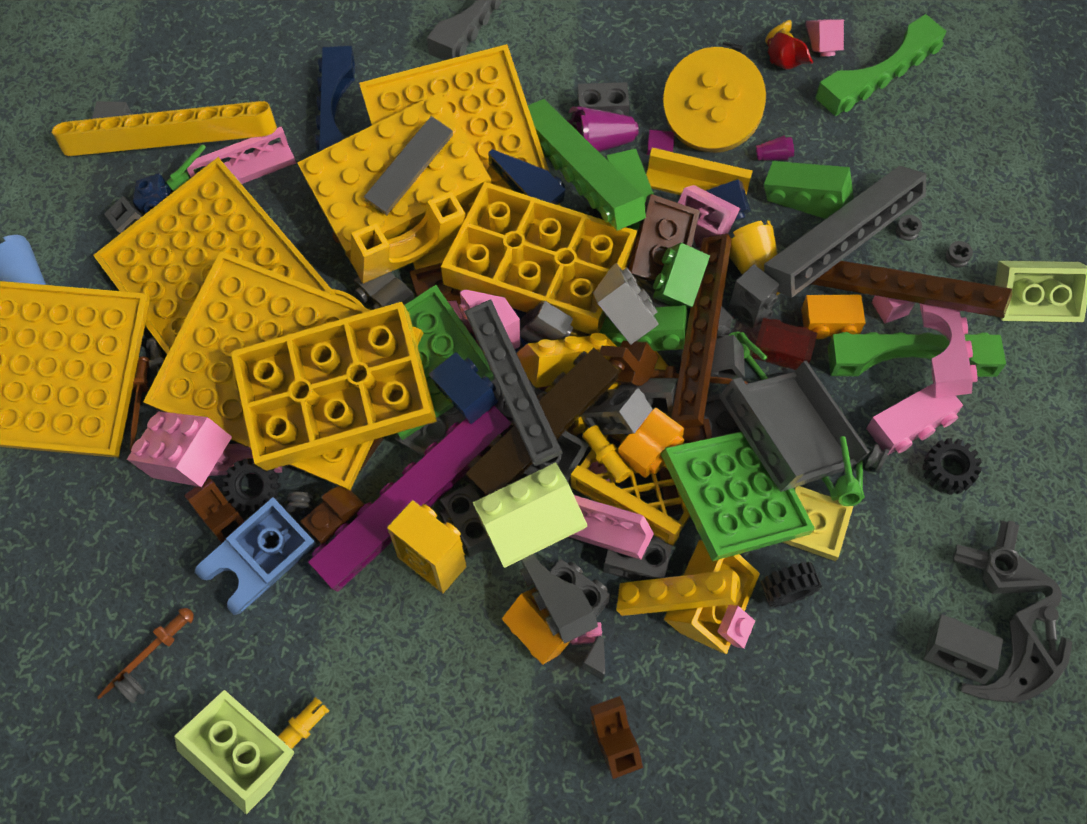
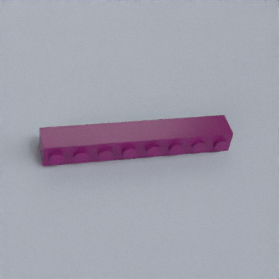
M493 406L472 425L466 419L462 423H454L447 430V436L440 443H432L425 450V456L418 463H410L403 470V476L396 483H388L380 491L381 496L374 503L368 502L358 511V517L349 524L347 522L335 532L336 537L329 544L324 543L315 549L309 564L333 590L340 591L392 543L387 527L412 500L420 506L426 504L431 507L469 471L467 466L476 456L481 455L483 457L491 449L489 444L499 434L504 436L512 428L510 426L511 422Z

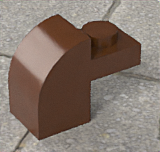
M623 340L620 347L602 345L599 352L620 371L619 378L615 382L616 384L641 386L650 379L659 357L647 342L638 341L630 344L628 341Z
M210 478L206 479L202 487L196 486L184 495L221 544L244 523L239 513L226 500Z
M338 486L321 497L323 502L300 521L302 526L321 545L334 536L335 532L347 522L349 524L358 517V511L365 505L351 490L342 486Z
M618 696L591 706L593 730L612 779L643 768L639 746L629 728L625 705L621 697Z

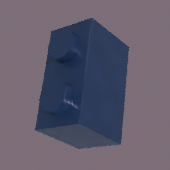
M455 352L430 372L429 376L439 391L472 425L498 403L493 393L496 387L487 376L481 378L477 374L478 368L468 357L463 360Z

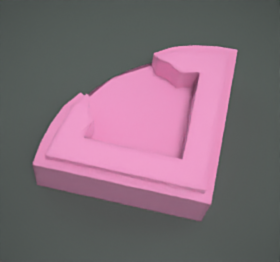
M601 622L598 623L597 628L571 640L570 644L594 643L597 637L602 636Z

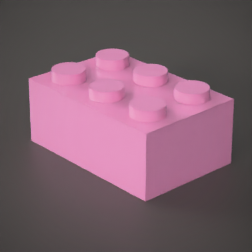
M158 411L149 420L147 429L142 437L133 444L132 452L127 460L152 478L202 487L232 436L208 417Z

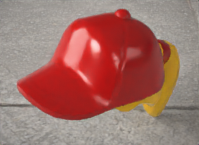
M787 20L773 28L765 40L769 47L770 62L786 70L793 69L801 64H813L806 44L789 33L792 25L791 20Z

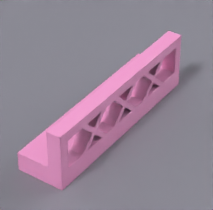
M279 127L268 136L249 138L198 157L187 170L192 178L196 175L193 171L194 169L207 166L217 157L220 160L231 157L224 164L238 181L243 184L296 164V161L288 146L282 127ZM280 137L281 142H278L273 145H268V143L271 140ZM255 148L252 153L244 154L247 149Z
M574 495L588 527L568 537L640 560L642 559L654 535L643 515Z

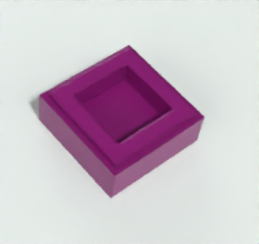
M649 130L647 155H650L652 148L673 152V131Z

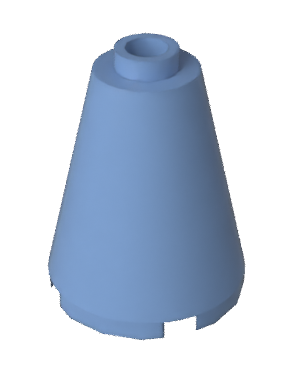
M21 235L3 237L5 242L0 244V281L46 285L31 245L26 238Z

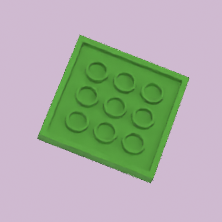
M435 285L404 306L409 312L412 326L421 329L424 333L418 344V350L437 418L454 406L439 391L429 373L455 352L463 360L468 357L478 368L477 374L481 378L487 376L491 381L495 378L483 351ZM425 425L398 432V435L404 440Z
M742 432L665 448L661 453L712 561L810 535L815 530L794 488L780 492Z

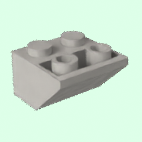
M615 263L593 293L598 305L627 341L633 344L659 325L654 316L658 311L652 304L653 301L643 288L640 289L629 269L626 267L622 270Z

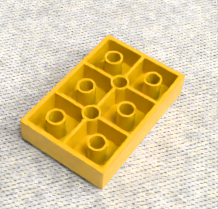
M441 92L298 162L306 182L349 260H351V233L378 223L386 240L398 237L410 231L422 221L426 213L427 201L453 191L462 207L476 199L484 182L491 184L489 174ZM432 116L453 130V136L386 216L365 201L364 196Z
M484 182L441 265L443 284L461 291L470 290L504 297L512 308L523 312L534 309L539 302L545 300L573 318L570 324L573 326V329L588 334L599 333L607 315L598 305L593 292L615 263L622 270L628 267L636 242L637 230L625 227L617 231L609 222L606 223L602 219Z
M402 302L231 351L254 464L265 471L437 421L410 315Z

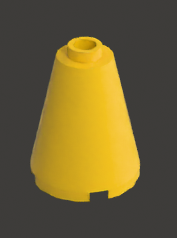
M768 220L766 225H763L762 221H757L733 232L735 237L731 239L729 258L742 275L753 265H756L764 272V264L778 254L773 226Z

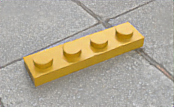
M734 570L620 583L616 611L621 616L736 604L738 575Z

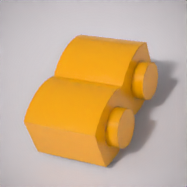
M655 408L635 434H629L618 448V455L644 478L651 473L656 474L665 464L661 456L664 449L684 443L682 438L684 428L658 408Z

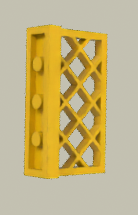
M624 434L604 435L607 440L612 437L620 443L627 437ZM591 450L580 467L577 465L571 473V487L596 502L643 515L654 536L673 546L690 518V514L678 489V498L662 499L660 488L675 485L673 479L658 482L656 474L651 473L653 483L637 486L634 473L638 472L627 464L628 468L632 470L630 479L633 487L621 489L615 485L613 476L608 470L606 473L595 474L588 470L593 462H598L596 454ZM655 489L658 502L647 504L641 500L639 492ZM681 504L683 515L679 521L668 516L665 507Z

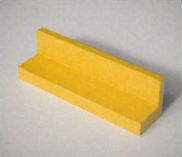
M652 148L646 176L652 189L681 195L685 187L692 185L706 191L739 179L743 183L747 195L752 170Z

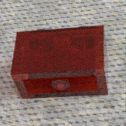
M763 317L755 345L767 358L762 360L754 352L752 353V358L797 370L803 361H807L809 364L818 333L810 331L805 327H796L785 324L777 319Z

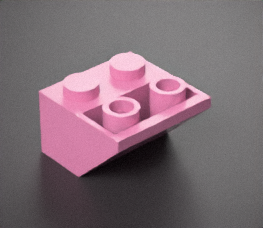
M695 185L685 187L678 201L679 204L700 210L694 234L695 244L700 249L703 238L729 233L740 210L739 207Z
M470 290L460 292L461 304L459 309L463 317L460 320L469 333H472L478 345L479 342L465 311L491 299L514 349L520 347V319L504 297Z

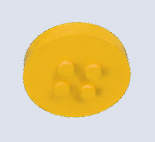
M708 47L695 51L683 58L675 66L667 79L663 96L666 120L674 135L682 143L693 149L711 153L734 149L752 136L762 120L766 103V89L763 77L756 65L748 57L736 50L724 47Z

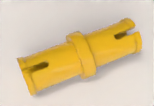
M597 425L590 427L583 433L582 438L596 454V460L599 464H604L616 483L624 481L631 475L632 470L628 468L618 455V448L614 444L609 443Z
M314 697L296 718L292 716L289 719V725L277 737L293 749L303 737L305 739L309 737V731L330 710L325 705H322L313 714L322 704L317 697Z

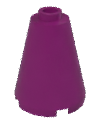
M573 106L569 110V113L573 114L572 119L567 121L598 152L633 142L638 135V123L631 116L581 106Z

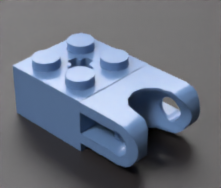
M272 497L199 563L195 569V574L202 580H210L223 571L235 572L239 579L238 589L228 599L227 607L233 615H237L259 598L310 552L316 544L275 498ZM269 536L273 538L278 536V545L275 548H265L268 545L266 539Z

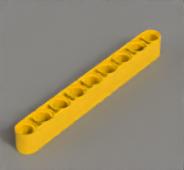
M265 101L67 121L57 124L52 129V134L64 155L76 156L263 137L274 133L277 125L269 104Z

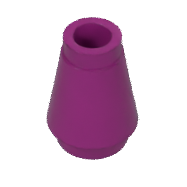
M783 135L761 145H756L758 161H788V158L794 157L792 137H785Z

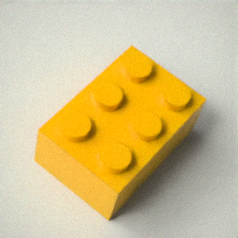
M412 500L387 529L398 558L443 594L466 568L465 553L463 552V544L460 538L461 533L449 522H446L444 525L436 519L437 514L428 505L422 504L420 506Z

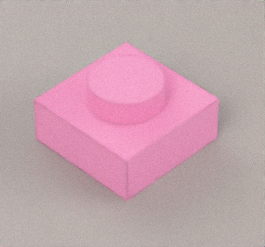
M728 605L717 632L733 646L744 648L755 620L739 606Z

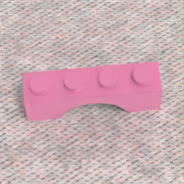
M919 303L923 327L939 331L950 343L944 352L932 358L931 374L935 397L972 394V384L978 381L976 365H970L969 358L973 357L971 341H965L964 334H968L966 317L961 318L960 310Z

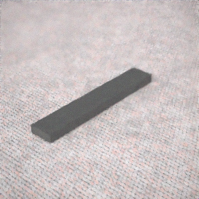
M490 299L466 310L465 314L534 466L563 454L492 300Z

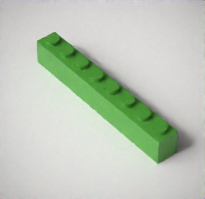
M545 99L528 105L544 157L552 162L555 170H559L568 183L571 182L575 186L580 196L583 195L593 209L596 208L601 213L606 223L609 222L618 231L646 218L644 196Z

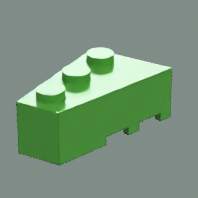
M773 161L764 183L767 201L827 219L854 199L850 167Z

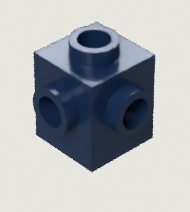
M160 173L137 180L133 196L134 206L145 215L173 193V190Z

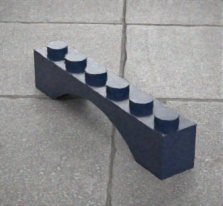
M352 46L322 47V58H318L319 72L322 73V76H318L317 79L318 89L321 92V95L317 96V106L320 115L316 116L317 129L320 130V135H316V147L319 152L346 139L335 125V114L340 98L355 81V59Z

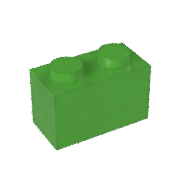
M683 243L668 248L662 259V263H664L662 272L654 281L653 288L655 292L653 298L670 306L686 305V309L693 307L710 255Z

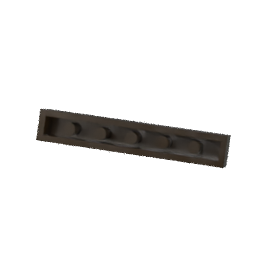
M594 347L588 353L583 351L573 362L575 366L567 374L564 371L560 373L552 382L554 387L547 394L542 392L537 396L556 440L619 378L620 371ZM514 420L510 424L512 428L504 436L499 434L489 444L491 449L483 457L481 455L476 456L467 466L469 469L466 473L468 479L485 496L514 483L533 464Z

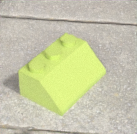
M998 261L995 286L1012 288V298L1005 317L1001 318L1002 321L1084 322L1087 307L1086 265L1080 262Z
M556 463L473 502L481 524L504 568L588 527L573 492Z
M225 690L174 736L177 751L245 814L271 790L294 755V751Z

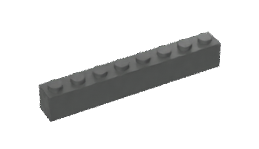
M898 166L764 264V272L780 284L777 292L792 298L926 196V173Z

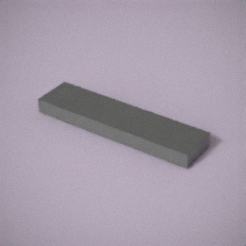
M431 116L364 196L365 201L387 216L453 136V130Z

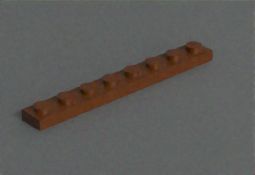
M728 233L702 239L700 251L710 255L693 307L690 308L671 418L682 427L703 425L732 242Z
M847 261L838 262L811 283L818 286L999 318L1005 317L1012 298V288Z

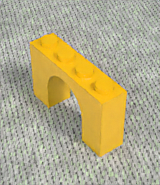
M450 191L427 201L426 213L422 221L413 229L398 237L386 240L378 223L351 233L350 261L361 282L364 284L451 246L463 224L465 212L453 191Z

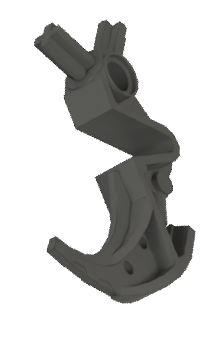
M1013 521L1000 522L996 546L989 548L987 552L957 544L953 554V562L982 569V578L992 594L1042 592L1045 595V599L1021 610L1009 619L1012 656L1010 665L1004 675L990 685L962 683L961 692L981 699L1019 703L1039 695L1059 679L1069 663L1073 642L1069 638L1061 636L1058 651L1056 650V621L1059 617L1056 607L1060 604L1062 592L1059 585L1053 579L1014 551L1019 525H1016ZM995 560L1003 561L1007 565L1008 571L999 570L995 565ZM1035 619L1045 622L1046 640L1049 641L1048 652L1032 630ZM1031 657H1034L1037 663H1033ZM1020 678L1026 681L1025 685L1019 683Z

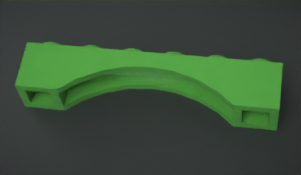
M923 15L908 25L902 46L889 59L865 69L836 71L820 82L815 98L835 116L843 111H850L855 103L861 99H868L873 91L879 87L883 89L896 76H903L911 66L921 64L929 54H936L944 44L942 41L947 31L928 15Z
M842 332L833 334L827 347L831 376H859L868 368L895 358L917 357L932 360V358L944 352L950 343L944 335H934L930 332L922 334H906L903 332L894 334H878L876 332L866 334ZM988 333L964 335L965 341H971L973 357L969 358L970 365H976L977 377H997L1006 365L1001 335H990Z

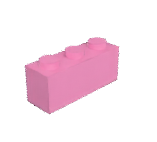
M931 384L874 416L866 429L882 450L889 449L888 455L894 451H897L899 454L907 450L913 444V440L917 438L925 440L936 431L934 428L941 424L945 428L958 419L956 414L963 404L956 396L936 398L934 385Z

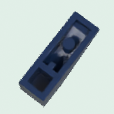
M492 149L488 152L489 165L515 192L556 205L564 201L565 185L559 177H553L545 169Z

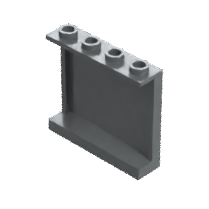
M803 361L795 372L745 384L741 377L733 379L719 396L780 492L845 471L840 442L841 436L846 437L851 468L855 467L857 463L870 453L807 361Z

